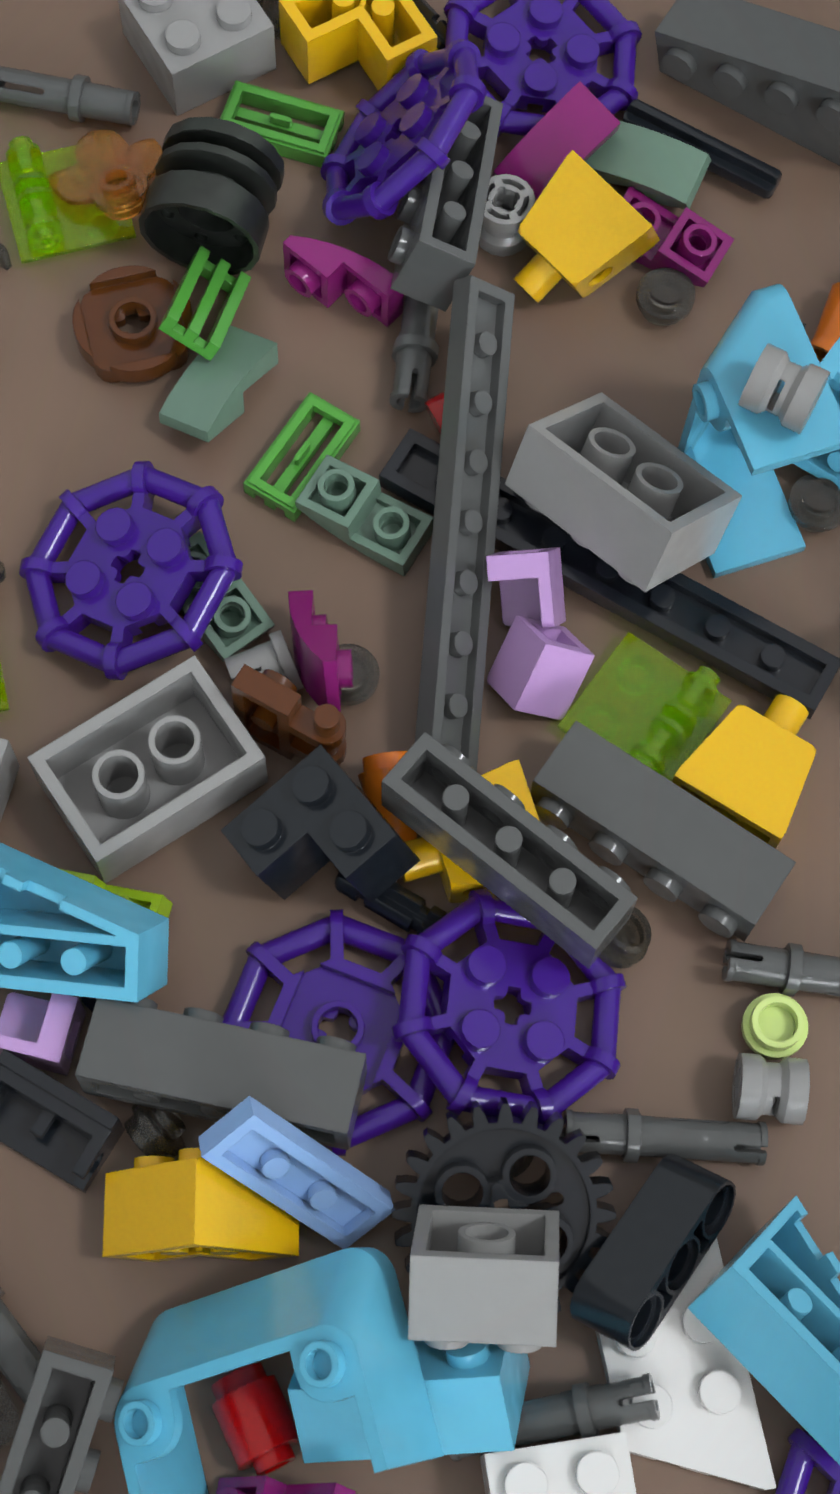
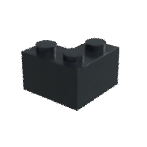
M321 744L221 829V832L256 876L284 900L331 861L344 878L372 903L420 861L417 855Z

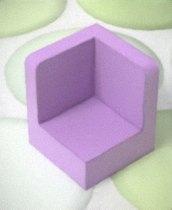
M560 547L501 551L486 556L488 581H499L502 620L504 625L511 626L516 615L539 620L543 628L557 627L566 622Z
M516 615L487 676V682L513 710L562 720L565 718L595 655L566 627L543 628L539 620Z
M15 992L9 993L0 1016V1054L5 1049L35 1068L67 1076L86 1014L79 998L52 993L50 1001Z

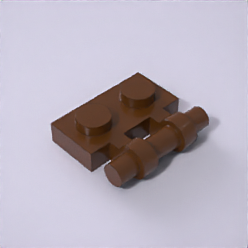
M246 664L243 665L231 684L234 712L253 740L289 760H292L294 755L304 759L321 744L339 765L344 761L346 757V720L334 705L322 704L313 711L302 705L301 694L297 693V687L282 674L270 669H265L263 673H260Z

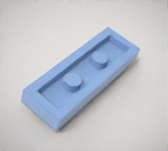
M250 1095L198 1137L202 1158L342 1249L351 1246L392 1213L393 1202L389 1190Z

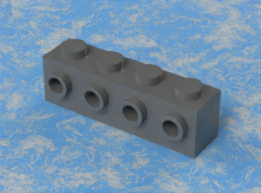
M485 96L483 106L471 113L447 154L451 161L444 170L437 167L401 199L396 219L404 223L398 229L388 254V261L395 263L390 289L446 312L452 302L454 280L468 276L474 268L503 103Z
M575 720L532 783L530 794L533 803L536 805L537 814L545 822L560 830H566L570 827L590 840L588 845L597 856L616 866L625 863L644 876L643 882L652 892L671 902H675L677 898L699 912V920L708 929L722 937L731 938L732 935H735L745 942L796 864L788 856L577 720Z
M424 732L382 780V806L588 969L630 919L638 897L631 893L628 884L618 874L605 866L598 867L578 851L575 843L564 832L552 825L545 826L525 810L523 803L515 794L502 785H493L473 769L470 761L451 745L445 743L441 745Z
M97 998L75 1073L84 1093L215 1122L250 1095L321 1145L344 1150L350 1149L367 1076L366 1054L356 1052V1045L332 1036H318L315 1043L290 1038V1032L287 1029L267 1022H251L249 1029L223 1023L224 1018L201 1008H185L183 1014L157 1009L158 1004L149 998H144L137 1003Z
M47 1336L0 1479V1494H74L75 1491L88 1494L101 1454L100 1450L89 1447L98 1420L111 1423L124 1380L112 1377L116 1356Z

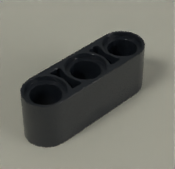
M676 1154L665 1156L650 1174L581 1276L571 1298V1317L631 1351H637L645 1346L727 1222L735 1202L736 1187L734 1183Z

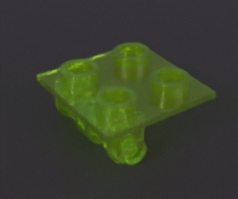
M19 136L9 142V149L6 152L7 161L0 162V183L22 264L136 238V232L109 137L42 153L40 147L32 143L31 138L27 136Z
M628 632L557 728L567 733L575 720H577L672 782L679 767L702 744L732 700L718 691L716 686L719 684L720 678L710 668L700 666L696 672H688Z

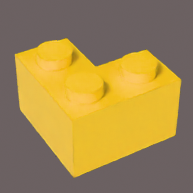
M278 0L281 44L308 84L358 61L379 91L406 66V58L409 54L418 49H424L428 52L437 50L438 36L412 0Z
M200 1148L179 1150V1160L175 1161V1158L167 1156L134 1158V1168L105 1173L102 1257L161 1262L203 1256L254 1262L299 1256V1220L202 1158Z

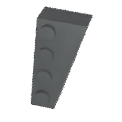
M676 0L655 30L660 72L840 166V31L744 0Z

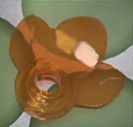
M93 130L85 134L77 143L75 155L78 163L51 173L49 175V183L54 193L70 205L94 204L110 219L127 220L141 213L149 189L148 181L156 175L155 167L162 154V148L154 138L144 139L128 146L122 136L112 130Z

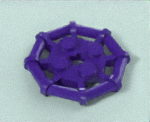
M449 0L444 7V14L447 18L445 48L454 40H468L469 33L484 40V53L481 57L478 73L479 79H485L503 99L501 102L503 103L498 137L502 133L525 136L545 115L516 111V109L527 110L528 104L543 105L542 112L548 113L579 81L613 115L620 110L626 111L633 99L638 98L634 81L637 43L642 38V33L639 25L635 21H628L609 0H565L563 4L559 0H509L510 7L493 18L480 13V11L497 0ZM580 4L606 32L595 34L575 13ZM531 49H542L548 52L551 62L547 63L542 58L532 61L529 58ZM614 53L612 78L608 79L597 73V59L600 55ZM487 90L486 96L496 100L494 96Z
M457 39L444 49L432 52L424 49L414 51L406 58V66L368 101L362 98L357 103L355 108L359 112L336 151L324 158L320 170L322 178L326 181L327 192L323 199L322 209L330 222L344 226L350 224L355 218L368 216L376 220H383L394 214L399 200L437 167L444 170L451 161L447 154L471 113L483 106L487 93L486 86L479 79L478 68L481 62V54L474 43L467 39Z
M136 461L132 469L73 493L68 489L59 496L62 500L61 504L30 557H25L21 560L19 568L20 576L26 579L38 627L35 640L39 646L46 652L58 651L101 670L109 680H123L130 671L189 648L194 652L204 644L200 639L233 581L239 580L242 577L243 563L235 556L221 509L224 502L221 493L213 486L202 488L157 470L150 461ZM133 495L131 508L115 507L108 509L98 517L97 521L89 514L91 511ZM156 495L186 507V510L174 520L153 512L154 496ZM80 521L87 530L69 561L55 562L77 523ZM202 528L209 556L206 560H194L189 549L191 547L189 538ZM138 560V563L144 569L142 575L139 578L130 576L125 583H120L122 578L120 572L124 566L131 561ZM196 582H203L182 619L178 614ZM52 583H66L68 590L72 593L74 606L63 616H60ZM155 622L158 627L167 623L173 627L133 643V637L143 633L140 629L142 626ZM91 623L112 632L111 640L106 645L79 633Z
M488 889L471 890L466 901L418 935H408L402 944L401 950L405 955L398 1023L391 1028L396 1042L404 1043L448 1102L446 1110H451L457 1116L462 1111L471 1113L472 1101L478 1100L486 1116H496L500 1098L506 1097L512 1116L520 1117L527 1103L533 1101L538 1110V1123L543 1125L556 1111L559 1113L564 1112L604 1079L611 1080L615 1078L621 1066L616 1058L621 991L627 987L625 978L622 973H615L601 954L588 969L568 953L589 981L573 985L570 981V973L566 965L559 959L552 957L549 953L555 943L543 932L535 945L500 939L495 922L539 929L496 895L490 894ZM474 927L480 947L476 948L458 963L442 954L441 950ZM430 973L444 981L440 1015L432 1017L425 1016ZM507 993L515 996L517 1002L522 1004L524 1014L519 1015L515 1019L514 1025L505 1023L504 1012L494 1009V1000L503 999ZM594 999L591 1043L589 1046L574 1037L578 1002ZM444 1033L450 1042L453 1039L457 1042L464 1052L461 1057L468 1065L463 1075L459 1073L432 1035ZM561 1054L578 1065L549 1089L543 1088L539 1070ZM483 1073L519 1080L522 1094L478 1087L479 1080Z
M343 909L330 910V916L260 944L254 941L245 950L248 958L223 1014V1023L249 1029L251 1022H267L287 1029L290 1032V1038L315 1043L318 1036H327L323 1030L319 1029V1025L323 1020L334 1022L338 1013L348 1015L350 1017L349 1028L357 1032L354 1039L349 1042L356 1045V1052L365 1053L367 1059V1076L362 1095L383 1084L397 1098L357 1116L350 1148L416 1119L424 1122L433 1113L429 1106L437 1087L419 1063L409 1085L394 1072L404 1043L395 1041L391 1029L392 1026L398 1023L400 1006L396 999L393 985L403 976L405 955L401 950V946L405 939L344 916ZM344 943L389 960L392 963L382 973L348 961L344 959ZM330 944L331 959L320 963V967L304 973L303 970L292 974L282 964ZM430 973L425 1013V1016L429 1017L440 1015L443 994L436 976ZM269 976L282 987L268 1021H249ZM444 1033L432 1035L447 1057H449L455 1040L453 1039L450 1042ZM323 1145L332 1150L337 1156H346V1150Z

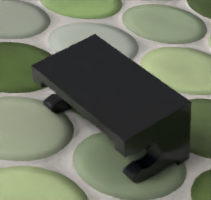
M3 1049L0 1054V1142L86 1193L125 1131L120 1119Z

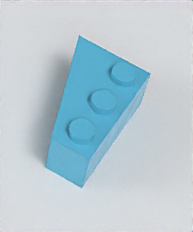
M0 842V988L137 1003L167 985L169 918Z
M796 1195L750 1238L687 1308L840 1465V1281L837 1278L840 1275V1262L833 1251L823 1256L801 1222L808 1212Z
M414 1340L443 1455L514 1451L530 1371L528 1353H511L502 1350L497 1344L468 1343L465 1347L455 1350H440L428 1346L425 1341ZM293 1372L287 1391L304 1463L371 1459L355 1397L332 1403L316 1401L302 1390L296 1379L295 1372Z

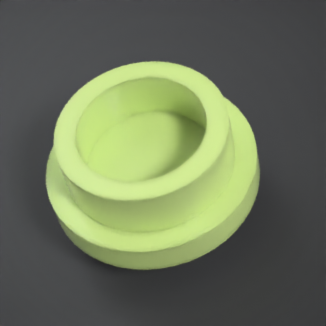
M767 993L757 997L748 1005L742 1016L741 1030L746 1044L752 1051L764 1058L779 1060L792 1056L802 1047L808 1034V1020L803 1008L791 997L780 993Z

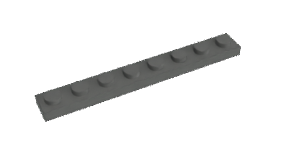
M473 275L454 280L415 742L426 732L441 745L444 743L451 745L461 752L477 772L492 581H488L486 556L494 554L515 294Z

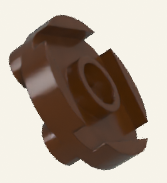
M130 265L117 267L98 275L89 284L90 291L83 297L81 303H79L78 299L72 316L76 343L85 361L95 368L97 375L103 381L109 383L150 381L170 371L177 370L186 363L189 357V348L158 329L179 286L173 279L172 285L168 280L158 277L156 270L145 266ZM188 300L178 321V324L186 329L193 316L190 300ZM131 314H137L140 322L150 321L149 325L139 333L131 334L119 329L126 325V316Z

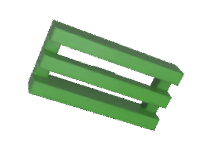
M236 80L220 119L235 122L257 132L271 143L282 157L321 168L324 158L330 155L331 150L334 151L338 131L341 132L344 125V111ZM240 104L269 111L271 113L270 115H266L263 113L240 107ZM291 118L325 127V129L322 131L294 123Z
M201 245L192 257L158 329L211 361L223 343L251 277L243 271L239 273L237 278L228 274L231 264L221 258L217 265H214L207 260L211 251ZM199 276H202L209 282L186 329L178 324V321ZM221 288L227 292V295L207 339L204 340L199 337V334Z
M309 392L244 481V493L253 498L258 495L264 499L266 506L273 510L277 507L282 509L285 517L295 522L302 513L296 507L295 501L327 454L338 460L341 459L360 432V420ZM316 413L322 415V420L303 443L274 486L268 484L266 481ZM336 424L341 426L291 496L287 495V492Z

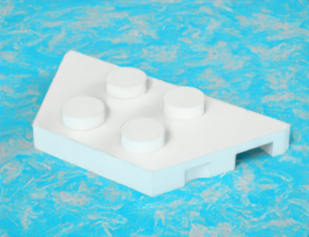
M716 1238L645 1346L637 1351H631L596 1332L607 1383L640 1377L645 1373H650L656 1393L623 1400V1405L658 1400L660 1420H647L617 1426V1432L626 1431L629 1453L652 1460H660L701 1474L727 1479L761 1491L774 1489L777 1487L749 1371L687 1308L724 1268Z

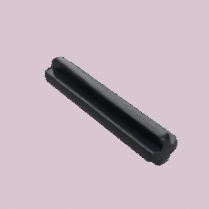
M633 99L624 113L623 122L659 132L709 154L711 162L707 170L762 198L769 199L780 183L782 173L777 168L639 99Z

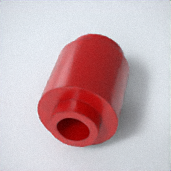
M261 1362L242 1367L219 1379L211 1386L216 1399L211 1408L239 1470L254 1467L257 1476H264L296 1459L292 1447L299 1443L293 1414L276 1376H267Z

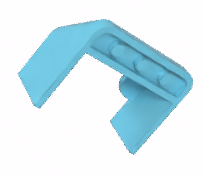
M781 284L757 289L750 293L702 367L698 381L692 387L693 398L678 446L679 450L742 495L715 553L705 558L713 578L804 551L806 544L773 469L840 449V407L828 380L801 434L781 426L779 417L770 412L764 411L756 414L738 405L745 385L768 343L787 351L790 361L802 367L811 363L821 367L792 299ZM781 382L777 393H781L786 382Z
M371 1247L345 1248L162 1312L155 1319L120 1397L114 1416L115 1433L128 1493L209 1494L184 1386L290 1351L296 1379L302 1390L309 1397L323 1403L338 1402L355 1397L374 1473L444 1456L414 1340H408V1317L396 1271L389 1258L381 1251Z

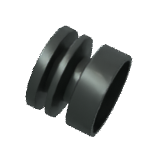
M190 117L174 123L165 136L162 154L155 167L156 177L149 186L138 220L141 235L151 248L168 260L186 268L202 245L211 251L207 260L214 265H217L221 258L231 264L228 274L237 275L241 271L251 270L260 259L269 229L268 216L276 206L277 192L281 188L285 176L283 159L276 148L257 132L232 121L213 117Z

